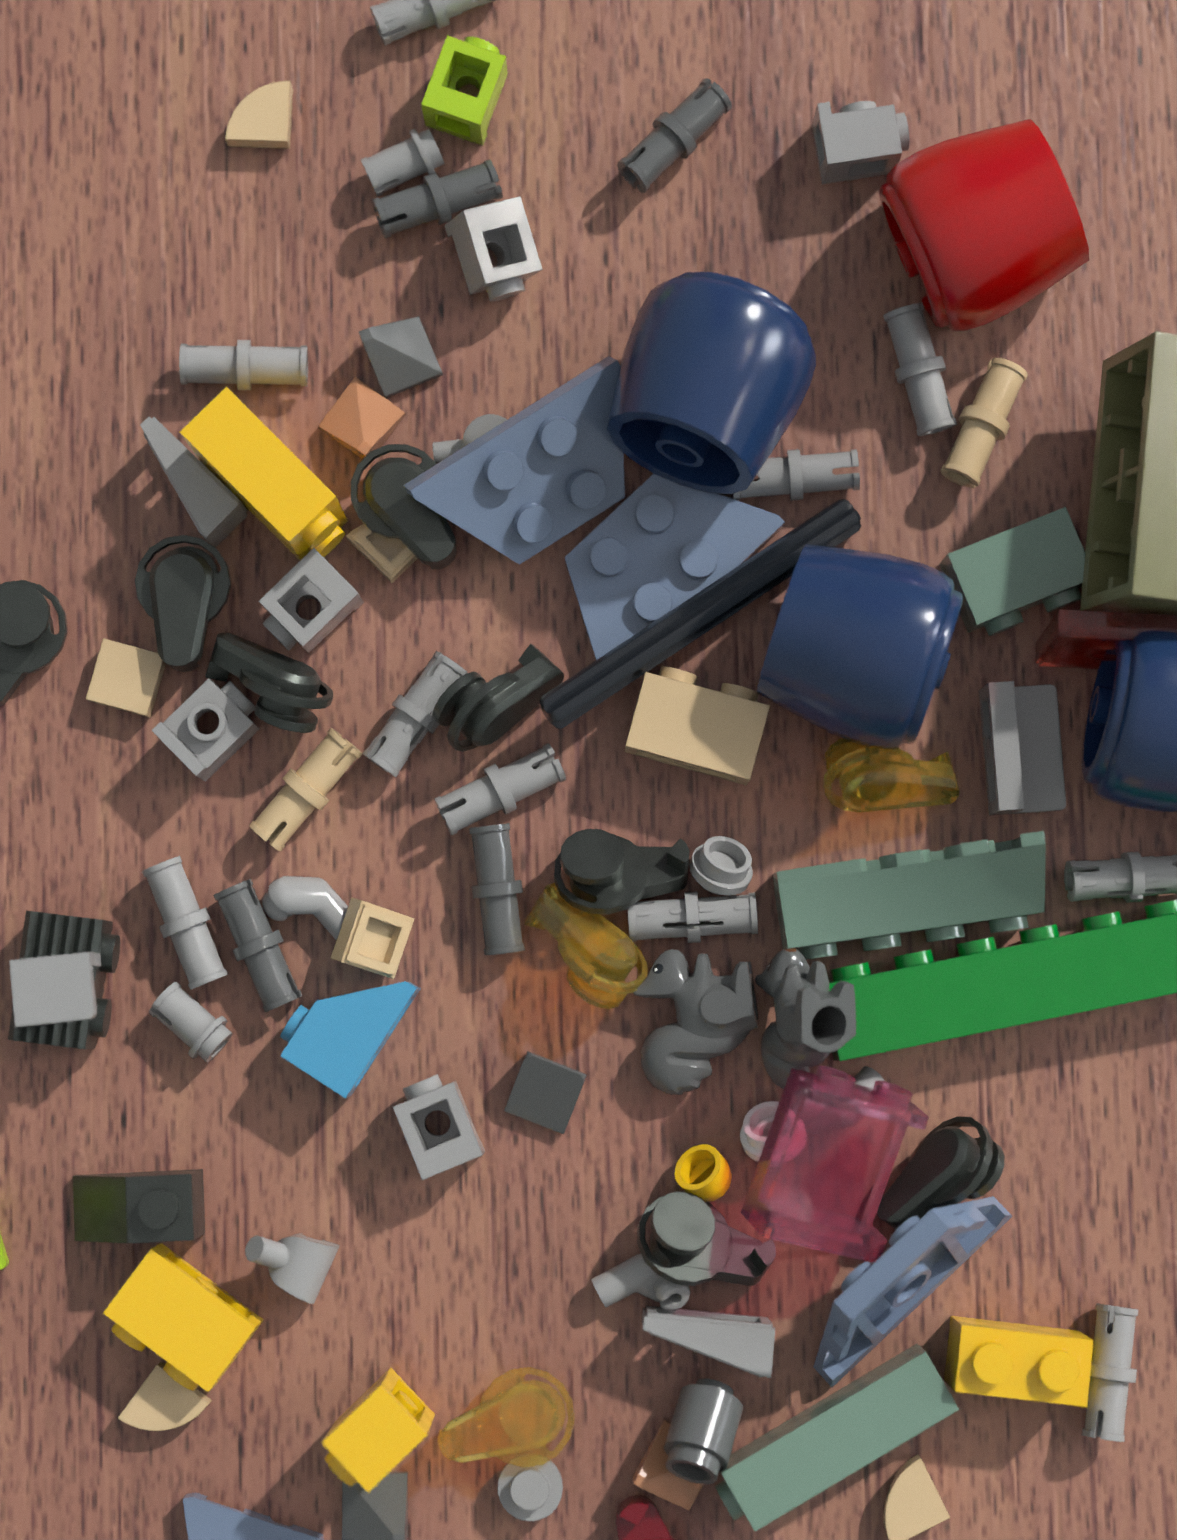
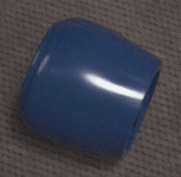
M686 272L657 285L649 292L641 306L623 352L607 424V430L613 443L631 460L642 467L681 486L708 493L733 494L747 490L788 429L810 387L816 367V354L806 324L788 304L769 291L740 278L715 272Z
M805 544L795 566L761 670L757 693L827 732L863 746L881 750H895L902 743L913 744L920 732L934 689L939 690L951 656V653L947 652L962 606L963 595L961 592L954 590L953 580L945 573L923 563L888 554Z
M1155 620L1134 622L1125 629L1114 632L1105 647L1093 685L1085 723L1082 746V773L1084 781L1093 785L1095 794L1106 801L1130 808L1157 812H1177V623Z

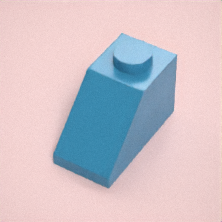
M405 981L317 1000L310 1010L300 1005L280 1035V1038L288 1042L280 1056L345 1099L351 1097L421 989L413 983Z

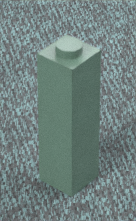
M917 1343L732 1453L727 1468L720 1470L725 1480L716 1484L715 1488L733 1520L735 1521L745 1515L755 1532L960 1409L926 1351Z

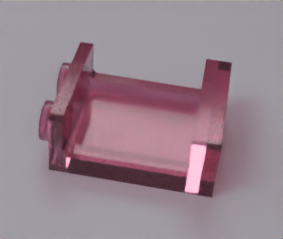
M818 1066L816 1074L791 1068L740 1213L763 1238L875 1263L882 1256L887 1239L872 1224L906 1129L910 1126L925 1130L929 1116L911 1102L913 1094L910 1091L896 1084L876 1080L873 1088L855 1084L856 1079L831 1067Z

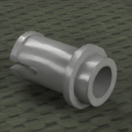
M414 128L409 131L410 138L368 158L360 159L378 197L383 195L384 192L426 172L429 175L435 173L434 168L445 164L429 129L418 134Z
M174 982L166 988L148 1011L152 1017H156L190 1047L188 1055L193 1059L200 1056L206 1062L211 1061L225 1047L233 1035L225 1027L228 1022L226 1018L220 1016L216 1019L186 993L178 982Z

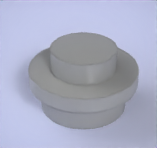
M725 836L709 838L705 844L698 846L694 850L689 862V868L695 880L704 889L713 894H740L747 889L753 876L751 867L752 857L748 849L737 840Z
M525 1453L511 1459L502 1469L498 1480V1496L502 1506L510 1515L523 1521H537L549 1516L559 1505L563 1493V1481L557 1466L547 1457L536 1453Z

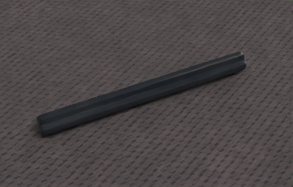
M839 499L541 696L539 702L543 714L556 729L564 728L792 576L805 544L835 547L858 532L861 528L859 513L848 500Z

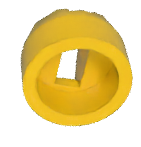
M700 1144L691 1147L682 1154L676 1164L675 1179L678 1185L685 1192L701 1198L704 1202L719 1199L724 1196L730 1187L732 1174L728 1162L711 1145Z

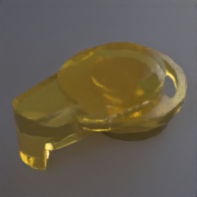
M841 738L830 745L825 752L824 762L827 772L824 775V793L832 805L843 811L862 813L952 804L959 797L960 790L948 751L929 761L914 760L911 754L900 748L867 747ZM835 778L839 779L842 797L836 795L832 790V783Z
M555 883L548 884L544 888L527 915L525 925L541 930L547 929L558 941V949L564 962L569 967L567 969V981L571 989L581 999L598 1008L613 1009L619 1007L627 994L637 991L647 977V962L641 950L626 933L600 914H589L572 907L560 896ZM636 965L637 979L625 983L624 980Z
M532 1367L511 1369L493 1380L482 1395L480 1405L452 1419L443 1429H440L438 1435L439 1449L448 1460L459 1463L498 1457L504 1463L522 1468L543 1465L558 1456L571 1439L575 1424L573 1400L564 1384L549 1372ZM527 1374L547 1379L558 1388L566 1402L568 1422L565 1434L553 1451L547 1449V1443L554 1440L563 1429L566 1417L564 1401L558 1391L548 1383L537 1380L525 1381Z

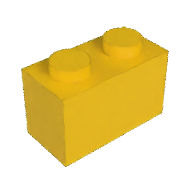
M162 1243L149 1250L103 1313L115 1322L111 1330L121 1341L140 1352L147 1346L167 1361L163 1369L174 1381L191 1391H195L199 1385L207 1392L219 1382L263 1322L261 1317Z
M951 1316L944 1381L955 1392L1087 1407L1093 1340L1079 1330Z
M390 1367L333 1423L322 1441V1444L330 1451L324 1457L325 1461L345 1484L352 1487L358 1481L369 1493L428 1435L435 1413Z

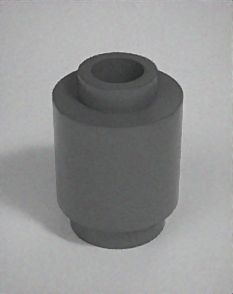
M703 1378L697 1380L696 1384L685 1385L681 1388L664 1445V1451L668 1455L666 1468L675 1476L693 1483L712 1484L717 1481L720 1470L727 1468L743 1411L742 1403L733 1396L734 1391L727 1384L714 1379Z

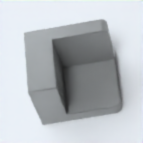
M83 952L9 960L15 1027H32L95 1018L97 1015L93 967L101 966L100 953Z

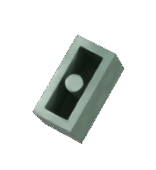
M1064 507L951 552L945 556L939 565L942 572L953 580L954 590L961 592L963 595L959 613L967 632L969 633L985 626L988 636H993L1022 624L1024 620L1021 612L1043 603L1047 613H1050L1081 600L1079 589L1082 588L1086 553L1067 508Z

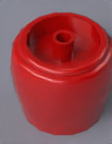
M1031 119L948 139L920 150L897 163L890 170L886 183L879 190L881 205L896 243L895 247L909 279L920 275L927 294L921 299L928 316L938 328L947 326L953 332H961L988 324L1020 308L1089 261V247L1074 198L1049 143L1039 127Z

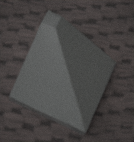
M419 316L359 331L362 344L385 398L443 375Z
M389 1472L369 1493L358 1481L352 1487L342 1481V1540H407L408 1472Z

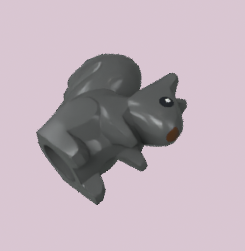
M787 948L781 950L772 958L764 972L756 976L755 982L774 998L776 1021L769 1024L761 1039V1055L765 1070L771 1080L780 1088L798 1090L801 1088L802 1082L808 1077L809 1067H815L823 1063L831 1052L839 1050L856 1036L855 989L853 984L840 981L829 991V979L825 965L820 961H815L810 967L800 951L795 948Z
M669 949L658 956L646 979L632 989L633 994L639 997L673 999L677 1022L654 1029L645 1038L640 1049L641 1067L647 1080L653 1087L666 1094L682 1095L684 1092L700 1088L701 1081L712 1074L710 1059L730 1053L743 1042L751 1030L759 1027V1013L751 962H739L736 964L732 975L715 976L711 969L708 954L701 953L697 956L694 972L690 973L684 954L679 950Z

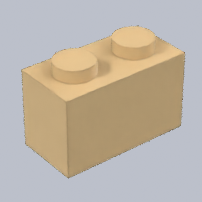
M661 666L659 675L646 672L625 745V752L747 785L752 775L770 705L757 702L759 694L756 691L739 685L722 683L720 692L695 685L697 676L680 669Z

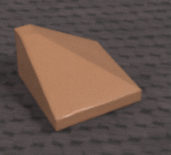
M354 377L318 425V428L363 460L371 451L384 445L406 413L361 380Z
M664 1419L632 1476L633 1484L686 1510H690L704 1484L683 1480L666 1468L668 1455L664 1451V1445L671 1423Z

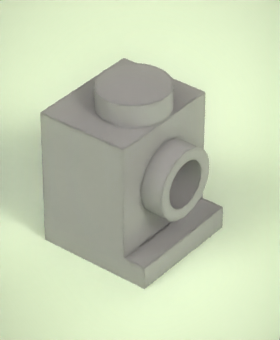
M859 101L842 107L839 113L832 114L830 102L817 104L812 128L822 184L887 175L899 163L902 151L909 150L910 137L907 118L904 112L895 113L894 105L877 107L873 101Z
M521 196L463 210L444 225L447 236L453 237L470 295L487 291L490 302L518 295L526 291L523 281L528 280L543 270ZM487 248L492 250L497 257L496 267L492 266Z
M315 548L259 600L260 604L270 614L262 623L266 629L288 651L295 644L299 643L308 653L353 610L356 611L364 603L359 593ZM307 599H315L321 605L320 613L311 620L302 619L298 614L300 604Z
M209 678L163 723L157 724L152 729V732L198 778L206 782L260 728L248 717L255 710L254 704L230 680L220 689ZM206 712H214L219 717V726L211 734H201L197 727L198 719Z
M437 1074L402 1089L407 1101L394 1106L393 1109L422 1180L480 1157L485 1153L483 1144L479 1139L456 1081L443 1086ZM440 1110L449 1116L450 1128L447 1133L435 1135L428 1130L426 1120L432 1111Z

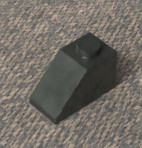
M203 1169L73 1176L75 1241L126 1244L191 1241L205 1234Z

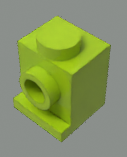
M447 35L421 103L425 126L483 146L487 136L488 125L508 75L506 56L499 54L500 51L495 45L481 38L469 36L462 41ZM470 84L476 86L479 89V93L476 97H473L458 90L462 86Z

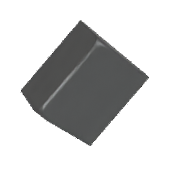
M527 1051L504 1111L564 1134L587 1074Z

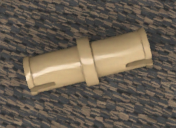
M993 358L990 360L987 366L988 370L972 405H966L958 419L962 428L945 465L943 464L941 468L942 475L958 485L969 488L978 487L981 481L980 477L996 441L1004 440L1010 425L1006 419L1023 381L1025 382L1028 376L1021 366L1003 358Z
M333 728L328 730L325 738L297 771L289 769L282 778L286 784L257 819L253 820L249 825L263 840L271 841L270 845L278 851H282L285 843L315 808L322 810L329 802V799L326 797L327 793L353 762L362 755L359 749L346 738L343 739L342 735Z

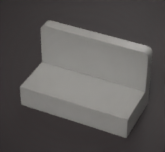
M1014 681L987 683L979 690L989 816L1063 810L1066 807V794L1056 687L1051 684L1015 687Z

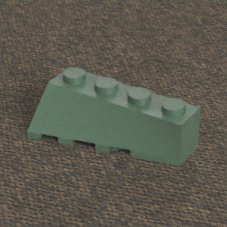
M1044 831L1020 834V837L1010 841L994 843V840L988 841L986 839L944 847L940 851L930 852V849L914 850L881 856L877 860L855 859L777 871L772 874L782 947L783 949L798 948V951L808 960L838 955L836 944L838 942L862 939L863 951L902 946L901 933L925 930L927 942L965 937L964 924L988 921L990 933L1029 928L1027 915L1045 912L1046 841Z

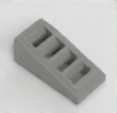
M148 416L140 424L144 431L145 439L199 533L213 547H217L248 516L246 513L248 510L155 417L151 418Z
M646 1306V1308H643L642 1327L643 1330L651 1335L756 1376L771 1378L775 1327L768 1317L688 1309L668 1311L657 1306Z

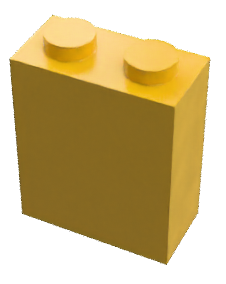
M227 387L180 431V434L197 458L299 561L313 548L325 557L343 539L345 532L341 527L348 520L337 497Z

